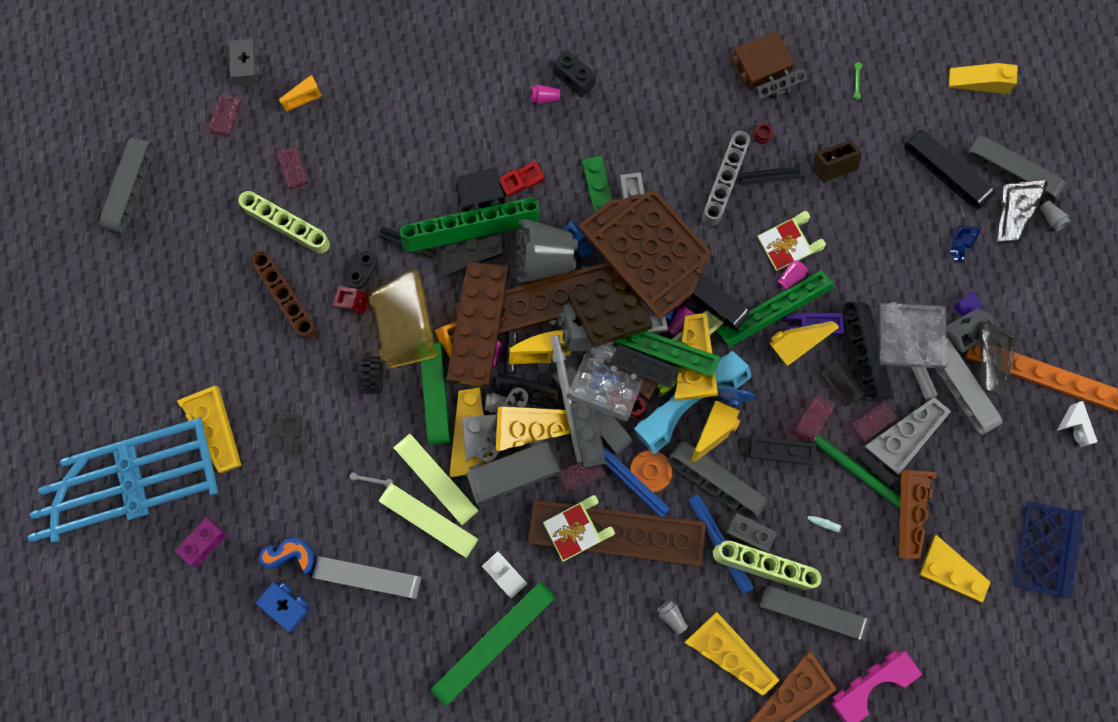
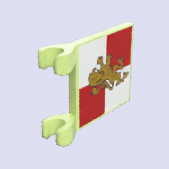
M807 211L757 236L776 271L789 266L795 260H801L825 248L826 243L823 239L809 245L798 226L808 222L810 215Z
M595 495L543 522L563 562L615 534L612 527L597 533L586 511L599 503Z

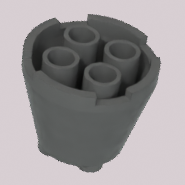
M519 220L521 228L520 230L516 229L514 241V260H516V266L519 268L515 272L518 282L528 283L575 271L576 261L573 258L574 251H577L578 241L576 238H573L571 232L533 220Z

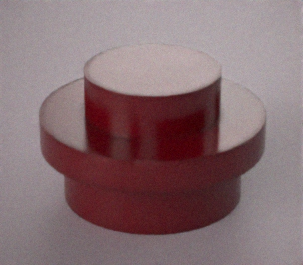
M759 124L753 131V137L759 143H768L773 137V129L768 124Z

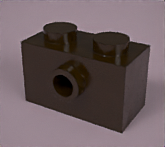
M852 139L815 152L813 171L823 183L859 169L862 152Z

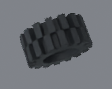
M382 356L363 357L361 367V389L363 394H382L384 384Z

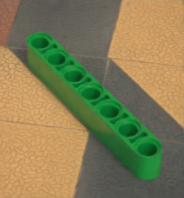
M527 198L406 224L400 229L402 247L408 252H414L521 228V225H519L520 219L540 221L539 202L534 198Z
M540 581L432 687L430 692L446 707L556 596Z

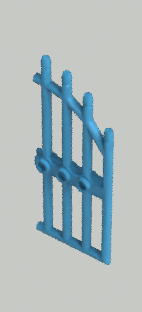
M202 418L183 422L60 460L61 466H69L72 463L74 465L62 481L49 484V486L45 485L38 489L40 495L57 491L52 506L30 513L31 519L50 515V528L32 533L27 538L29 542H35L50 537V543H56L60 541L59 534L125 514L127 520L140 518L149 514L148 507L208 489L210 496L219 494ZM195 428L196 441L137 458L136 445ZM200 449L202 461L149 477H141L139 466ZM109 453L114 454L115 465L77 476L89 459ZM204 469L205 482L146 499L145 486ZM118 473L120 485L63 502L68 487ZM122 493L124 506L59 525L61 511Z

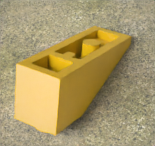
M994 63L950 68L949 88L1009 94L1017 84L1018 65Z
M833 321L789 329L784 332L779 331L771 338L772 341L769 344L788 366L838 329L839 326Z
M715 401L690 461L695 463L728 438L731 431H736L740 422L737 419L739 410Z

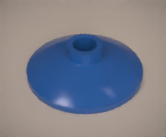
M728 388L717 389V397L727 401V405L730 407H740V403L756 399V395L748 391Z

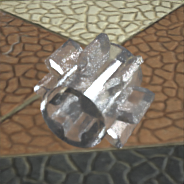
M614 342L595 348L592 347L591 353L595 355L593 360L604 364L605 360L611 362L617 349L612 346Z

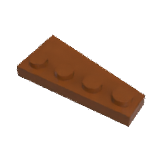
M811 651L806 653L750 722H793L837 690Z

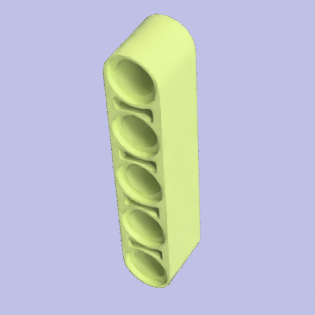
M245 191L239 196V204L248 215L316 253H325L329 249L330 242L328 238L318 228L251 191ZM254 201L251 206H247L248 202ZM271 210L269 215L263 216L266 211ZM289 220L286 225H280L282 221ZM306 229L304 234L297 235L300 230ZM318 239H323L321 244L315 245Z
M410 433L393 447L461 525L465 524L478 512L477 508Z
M392 483L389 484L379 499L380 503L465 558L468 557L478 541L476 537Z
M724 541L713 550V557L720 564L806 591L818 587L821 583L819 571L812 567L733 541ZM723 547L729 551V557L723 555ZM743 554L749 557V564L744 562ZM764 561L769 563V571L764 568ZM785 568L790 571V578L785 575ZM805 575H808L810 577V584L806 582Z

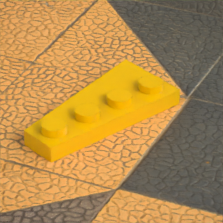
M707 313L685 316L682 344L712 354ZM679 367L675 401L718 396L715 374L712 379Z

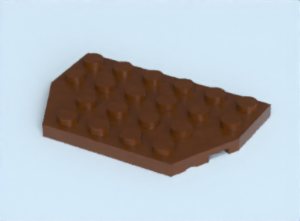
M656 190L646 192L643 195H632L630 198L610 200L578 225V229L659 321L692 296L711 253L708 247Z

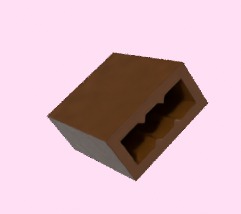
M778 31L734 48L731 57L733 67L738 69L740 80L743 85L747 86L748 90L770 81L768 80L770 75L774 80L785 75L783 73L784 69L791 73L795 65Z

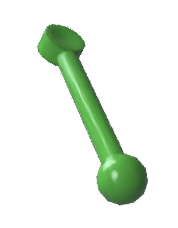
M860 62L854 65L856 70L854 100L861 98L859 82L862 64Z

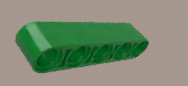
M441 342L420 344L428 444L451 443Z

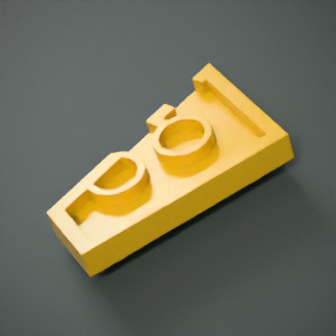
M933 535L919 576L980 603L983 602L990 581L941 538Z

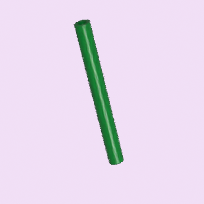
M819 434L815 436L811 443H816L819 449L900 509L901 497Z

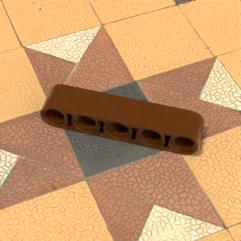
M255 252L251 258L252 265L288 321L302 339H313L317 334V328L275 262L266 252ZM262 260H267L265 265L259 266ZM273 276H278L275 282L270 283V279ZM288 292V296L285 299H280L282 293ZM299 308L298 314L291 316L292 310ZM305 325H310V329L307 332H301Z

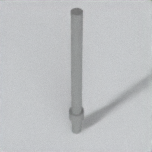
M559 335L550 337L554 352L552 358L553 363L556 362L576 462L579 463L583 462L564 363L566 357L561 349Z

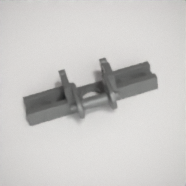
M801 68L791 73L784 69L783 73L785 75L775 81L771 75L768 76L770 81L756 87L758 98L761 99L772 94L773 97L778 99L779 95L783 93L790 94V86L807 80L805 69ZM799 73L803 74V76L797 78ZM784 80L783 87H780L779 83ZM763 88H767V91L761 93Z

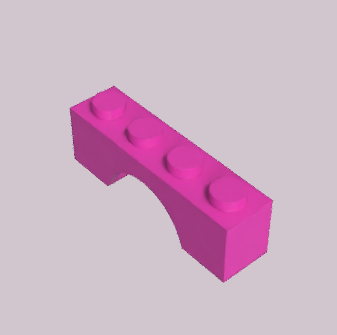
M895 650L885 657L887 661L881 665L879 663L873 665L868 669V675L864 678L861 676L857 677L850 683L852 687L846 691L842 689L832 696L834 700L829 704L842 722H860L869 715L867 709L868 695L879 683L891 682L898 687L905 688L922 675L905 651L897 652Z

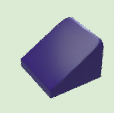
M974 291L953 306L962 317L977 308L983 310Z

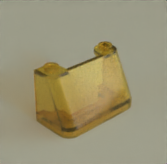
M418 269L410 270L372 291V296H369L371 307L375 308L382 344V349H379L381 361H386L388 368H393L438 357L427 312L424 287Z

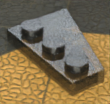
M979 322L981 388L992 394L1004 396L1018 334L987 322Z

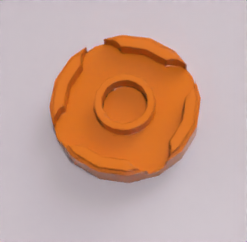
M650 450L641 452L633 459L630 465V471L653 493L662 491L672 478V466L668 463V458L660 452L654 455Z

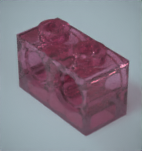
M817 393L811 399L791 433L805 442L812 443L820 433L836 404Z

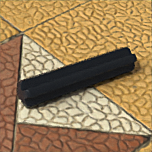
M798 167L745 172L740 174L739 180L742 185L798 179L800 172Z
M386 227L381 228L379 232L381 239L402 247L400 233ZM432 247L414 252L434 258L437 248Z

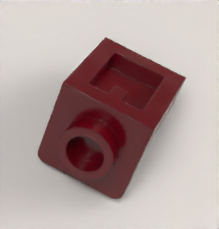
M338 286L332 306L364 315L369 295L359 289Z

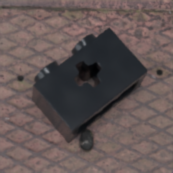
M567 49L553 62V74L580 97L583 98L595 86L596 73Z

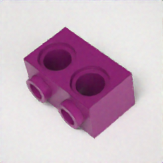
M205 518L180 544L175 552L190 566L198 567L228 536V533L214 520Z

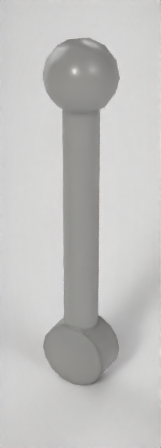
M355 472L349 475V478L352 481H355L357 479L372 483L383 484L386 487H388L390 483L393 484V481L391 479H387L386 481L359 476Z

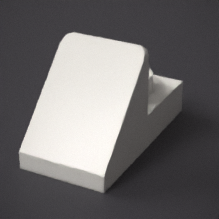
M1083 401L1071 405L1057 431L1073 427L1074 438L1080 447L1096 443L1097 439Z
M499 552L495 553L482 566L511 599L527 585L526 581Z

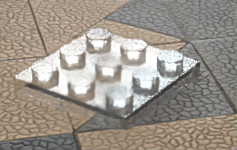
M881 303L879 306L880 365L945 369L947 366L945 306Z
M595 350L586 351L566 398L628 421L644 377L612 365L613 357Z

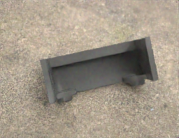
M538 440L531 443L530 448L483 466L479 463L469 467L470 471L466 474L480 510L484 509L483 503L552 476H555L556 480L561 479V471L549 443H543V440Z

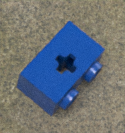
M273 582L256 604L288 632H294L311 611L307 608L308 602L300 596L294 597L290 593L292 589L284 582H281V584ZM282 601H288L286 604L289 607L288 609H282Z

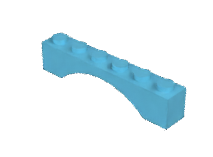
M733 351L720 358L715 371L717 389H737L751 378L749 366ZM674 394L667 403L656 408L653 414L638 423L634 428L637 437L654 455L671 441L672 432L683 413L702 398L675 401Z

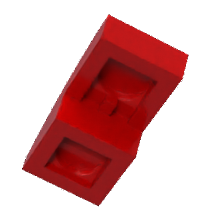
M536 161L531 162L520 170L515 168L498 178L507 196L517 194L546 180Z

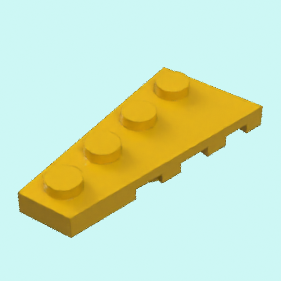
M213 386L177 400L180 407L184 409L188 421L202 418L210 457L217 471L224 473L242 466L219 387Z
M480 387L460 390L458 392L450 478L467 476L466 473L470 471L469 467L479 463L482 466L486 465L480 462L477 457L466 461L462 417L484 416ZM490 453L483 455V457L487 458L490 456Z
M498 407L496 451L570 434L566 410Z
M718 612L712 615L685 641L687 645L699 651L702 655L736 676L761 695L766 694L780 681Z

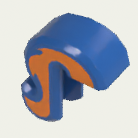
M290 538L283 541L278 549L275 546L264 548L259 555V561L262 566L274 569L297 557L304 574L309 575L314 571L316 555L308 542L298 538Z

